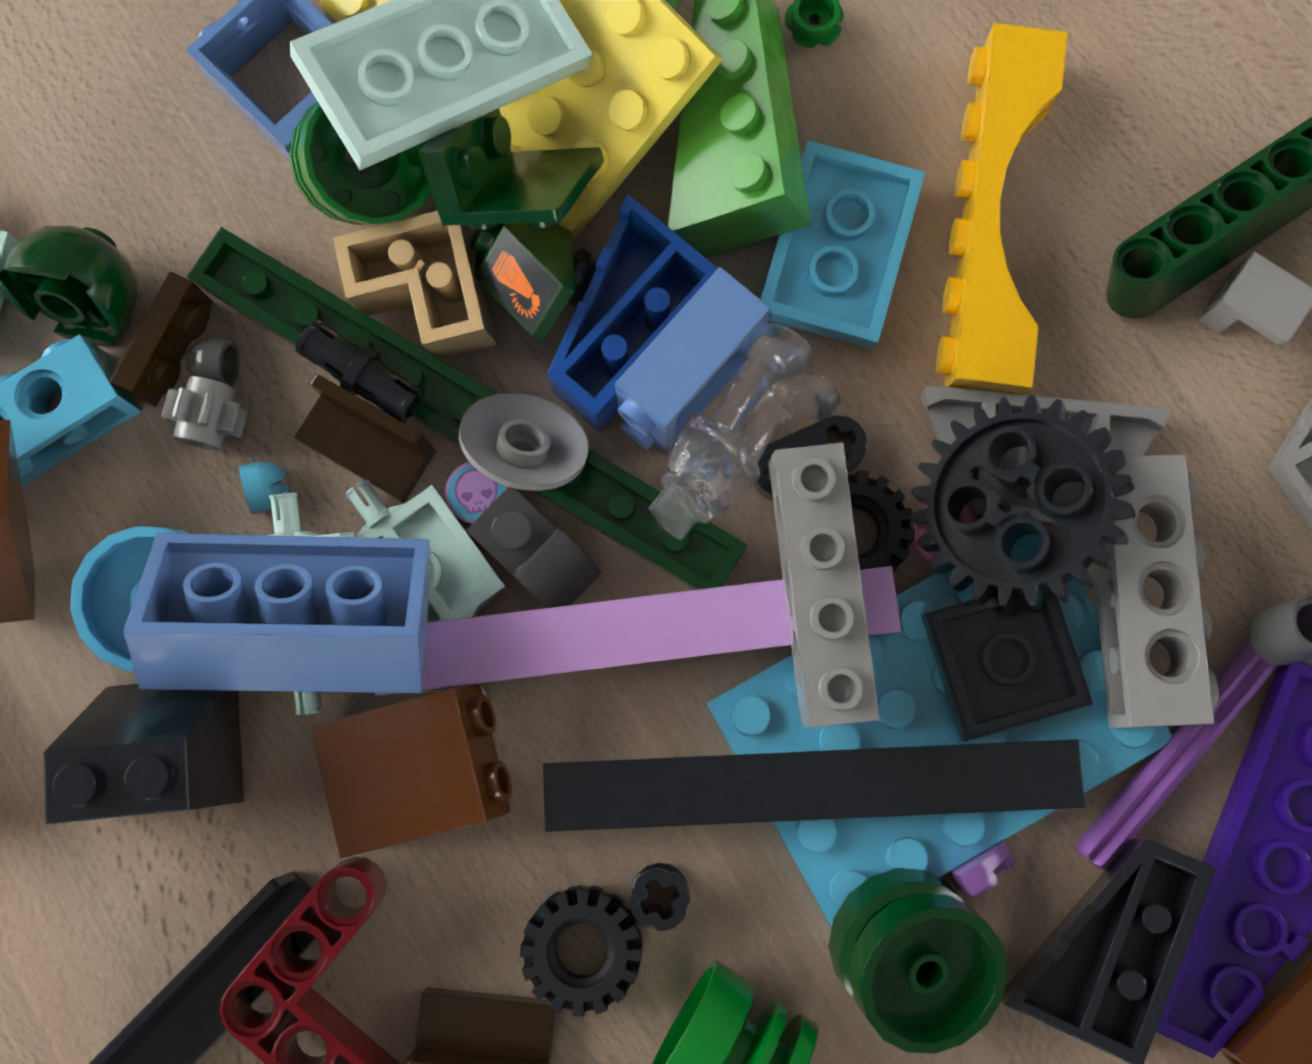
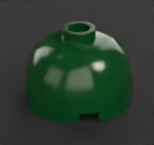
M45 226L22 238L10 251L0 271V290L5 298L22 314L34 321L38 313L41 312L48 318L59 322L53 331L54 333L67 339H72L80 334L95 345H110L115 341L117 335L120 336L130 320L137 298L136 278L126 258L120 253L115 242L109 236L89 227Z

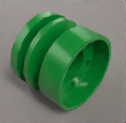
M318 102L306 110L293 130L289 159L294 182L308 203L330 219L354 225H372L398 221L423 206L431 193L418 154L429 140L360 170V175H358L356 164L346 162L345 151L348 150Z
M715 960L709 965L685 1000L661 1043L652 1064H809L816 1046L819 1028L814 1021L803 1014L792 1018L785 1027L788 1007L779 999L771 1002L754 1021L749 1019L748 1015L755 994L754 984Z

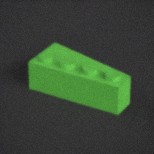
M694 0L691 27L723 60L681 110L668 227L705 258L811 225L779 10L772 0Z

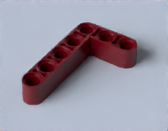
M354 856L342 860L325 874L223 995L219 1011L222 1024L235 1039L263 1063L401 1064L311 987L369 919L385 896V877L383 871L375 862L365 857ZM344 876L353 877L360 881L367 895L366 904L358 908L342 904L335 891L338 878ZM306 931L314 935L321 949L320 958L305 960L299 957L292 948V933ZM260 986L266 989L273 998V1012L260 1013L254 1010L247 1000V987ZM302 1031H311L320 1035L325 1041L327 1054L316 1057L304 1053L299 1047L297 1034Z

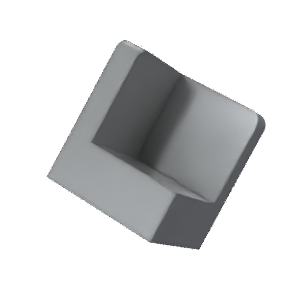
M1253 252L1227 275L1197 322L1219 334L1231 324L1240 320L1274 343L1283 345L1293 337L1312 308V287L1257 252Z

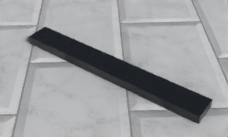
M1079 739L543 763L545 832L1085 808Z

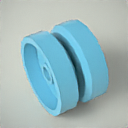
M135 526L108 535L85 555L72 580L70 611L79 637L99 659L122 670L134 671L123 631L156 533L195 534L193 532L163 527Z

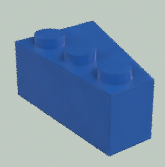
M628 193L619 210L620 216L607 246L603 247L595 264L596 270L582 302L579 301L547 372L554 395L599 433L618 414L615 382L718 269Z

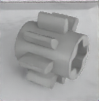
M191 376L188 379L186 389L179 387V391L168 389L161 418L171 421L170 424L175 425L172 437L174 440L202 449L221 451L224 439H229V437L241 439L248 410L240 408V404L234 402L237 391L235 388L215 380Z

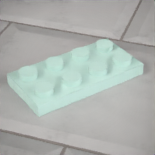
M391 0L290 41V57L359 170L365 169L588 68L593 55L559 0Z

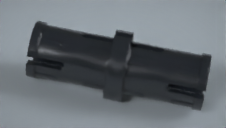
M314 320L313 325L309 324L298 339L295 350L297 354L330 373L331 376L341 382V388L355 396L359 394L398 421L405 424L407 419L414 415L425 396L424 389L403 378L381 362L380 353L371 347L362 349L340 335L323 320Z

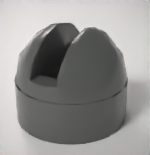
M213 337L197 341L189 348L188 353L196 355V366L186 365L187 371L191 376L215 380L231 387L234 385L239 371V351L234 340Z

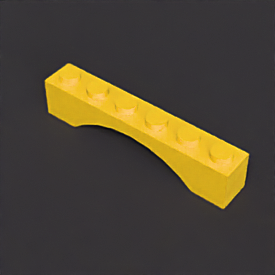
M994 23L984 46H975L972 51L967 82L968 84L977 85L975 103L969 102L967 104L961 131V139L970 141L969 159L961 161L955 185V197L964 198L962 218L956 217L954 219L949 240V255L958 256L956 277L949 276L947 279L942 303L943 314L951 315L949 336L941 337L936 357V373L945 374L944 387L1025 395L1033 388L1039 326L1021 301L1007 268L1000 235V199L1007 166L1015 149L1022 139L1046 117L1062 90L1067 31Z

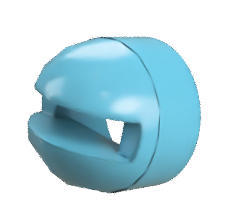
M253 462L239 466L241 482L251 514L272 510L269 495L289 493L290 486L288 484H274L284 479L287 475L278 465L272 462Z

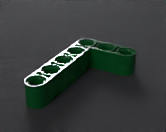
M1312 117L1123 241L1116 248L1113 255L1106 297L1111 309L1120 316L1131 319L1145 318L1152 315L1311 209Z

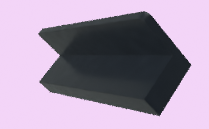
M295 871L270 880L89 1064H196L227 1032V1029L222 1024L219 1012L221 999L227 988L311 891V888ZM306 931L293 932L291 937L292 948L301 957L317 939ZM260 986L247 987L246 996L250 1006L252 1007L267 990Z

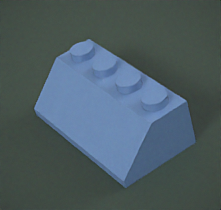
M156 533L123 631L139 689L422 693L428 639L429 539Z

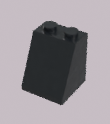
M138 684L108 686L43 752L46 825L185 811L244 802L238 691L139 689Z

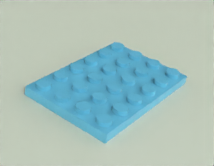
M1034 534L1021 537L1012 548V559L1016 562H1026L1033 559L1042 548L1043 538ZM954 569L943 574L936 573L896 596L901 626L900 632L869 635L880 720L814 728L801 725L792 655L706 703L734 755L1079 739L1084 793L1160 750L1173 736L1167 726L1109 728L1098 613L1079 582L1072 579L1066 583L1069 592V602L1063 603L1059 598L1058 601L1093 704L969 741H961L921 617L924 613L974 599L972 598L974 582L962 592H958L948 584ZM1056 809L777 821L772 823L832 928L833 919L847 895L871 876L896 868L925 870L939 878Z

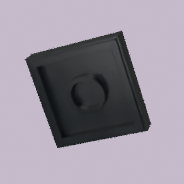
M1051 589L1043 591L1041 610L1037 611L1029 605L1024 594H1019L1012 611H1006L1000 605L997 592L992 595L985 605L972 599L921 615L961 741H969L1093 704L1057 596Z

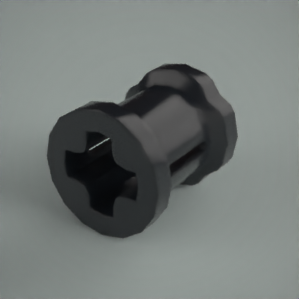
M657 862L643 868L637 874L632 884L629 901L632 914L637 921L645 927H652L658 931L675 928L682 922L690 902V890L686 877L678 868L668 863ZM657 879L663 888L672 885L677 888V891L671 895L672 908L663 912L658 904H652L647 907L643 902L649 895L650 881Z

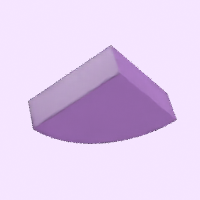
M1003 840L951 870L948 874L957 890L976 898L997 884V873L1002 870H1011L1014 867L1015 858Z

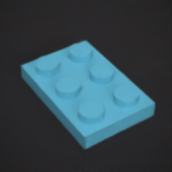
M807 140L801 161L811 225L779 235L760 300L771 308L768 321L875 350L879 342L926 172Z

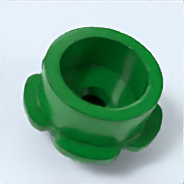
M795 0L787 8L785 25L787 29L792 30V38L800 46L806 48H813L818 44L828 46L836 41L841 34L842 28L839 24L843 21L844 14L838 0ZM817 18L820 20V23L813 25L809 22V19Z

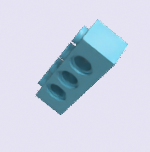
M80 334L72 339H64L50 345L43 352L42 358L23 370L0 377V420L11 421L22 487L142 412L133 396L109 382L116 368L107 353ZM62 391L60 404L55 410L48 413L49 401L56 393Z

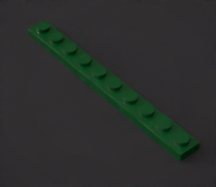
M220 227L186 276L205 292L295 347L303 331L309 324L313 325L316 319L323 320L340 335L362 349L371 347L380 353L381 362L403 378L408 379L425 390L423 401L412 418L461 447L459 442L460 423L467 409L478 400L497 394L223 227ZM590 449L584 468L575 479L554 489L533 491L693 590L723 587L747 547V544Z

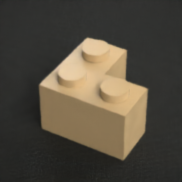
M433 211L332 237L345 297L363 313L371 316L413 305L421 343L439 359L498 345L486 289L475 278L476 251L470 249L473 233L469 225L442 226L438 211Z

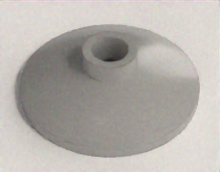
M499 393L482 398L467 409L462 417L459 428L460 446L468 461L488 478L516 489L541 491L554 489L569 483L584 468L589 451L588 439L582 426L568 411L549 400L530 394Z

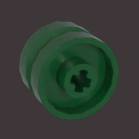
M896 868L871 876L847 895L833 919L828 948L834 973L880 1037L908 1053L936 1054L964 1044L988 1024L1003 999L1008 968L1002 942L989 924L972 907L966 905L961 896L947 882L925 870Z

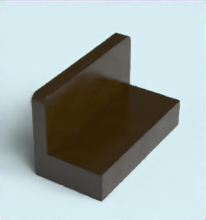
M315 373L309 385L320 397L294 438L361 479L369 480L373 486L405 503L437 451L421 433Z
M426 987L421 995L416 1047L406 1058V1064H550L555 1011L550 1009L552 1003L547 999L539 1001L538 998Z

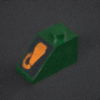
M527 223L499 224L490 229L475 230L470 243V249L476 251L475 278L532 337L544 342L575 291L571 231L558 224L545 228H533Z

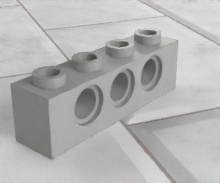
M840 442L774 450L768 464L801 725L814 728L880 720L844 444Z
M1186 454L1125 456L1127 464L1114 474L1131 476L1135 490L1116 497V499L1132 504L1135 510V517L1127 520H1117L1114 522V525L1126 533L1129 541L1127 545L1106 543L1103 549L1115 564L1112 569L1093 563L1109 728L1214 724L1213 710L1218 705L1219 688L1214 673L1208 670L1206 643L1211 636L1212 623L1210 612L1207 606L1201 603L1199 576L1204 569V550L1200 540L1194 537L1192 511L1197 503L1196 481L1191 473H1187ZM1138 512L1147 514L1155 522L1157 536L1154 542L1144 538L1138 531L1136 525ZM1147 576L1155 579L1163 589L1164 598L1160 608L1152 606L1144 596L1143 583ZM1155 642L1162 644L1170 656V667L1164 676L1159 674L1150 662V649Z

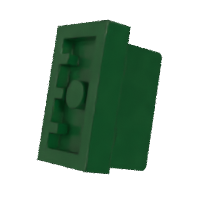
M498 108L430 139L418 154L442 226L469 225L474 230H485L499 224L527 223L533 228H545L559 223L565 218L604 162L602 150L600 147L511 152L510 127L507 120L501 116Z

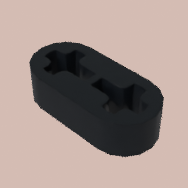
M836 415L825 418L768 444L760 450L754 461L752 471L754 487L760 495L773 501L771 481H768L765 475L769 472L768 463L774 450L823 445L827 443V433L834 432L839 440L848 437L852 441V445L846 452V467L849 474L858 466L866 453L867 438L865 431L855 420L846 416Z

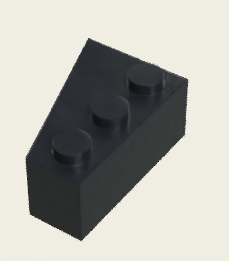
M1133 839L1113 865L1101 874L1005 986L1002 1002L1016 1011L1125 1062L1144 1064L1216 868L1149 839Z

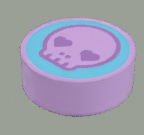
M468 462L456 468L449 476L445 487V499L449 509L457 519L472 525L508 486L488 478Z

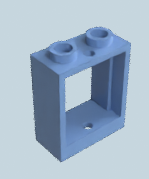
M241 0L220 20L206 26L198 35L197 40L186 51L206 79L290 161L289 151L293 130L306 110L318 102L312 92L308 94L277 123L231 76L292 21L306 35L333 23L309 0Z
M719 267L615 382L618 402L617 411L624 419L620 424L621 429L643 449L649 450L654 444L667 455L761 349L771 308L724 269Z

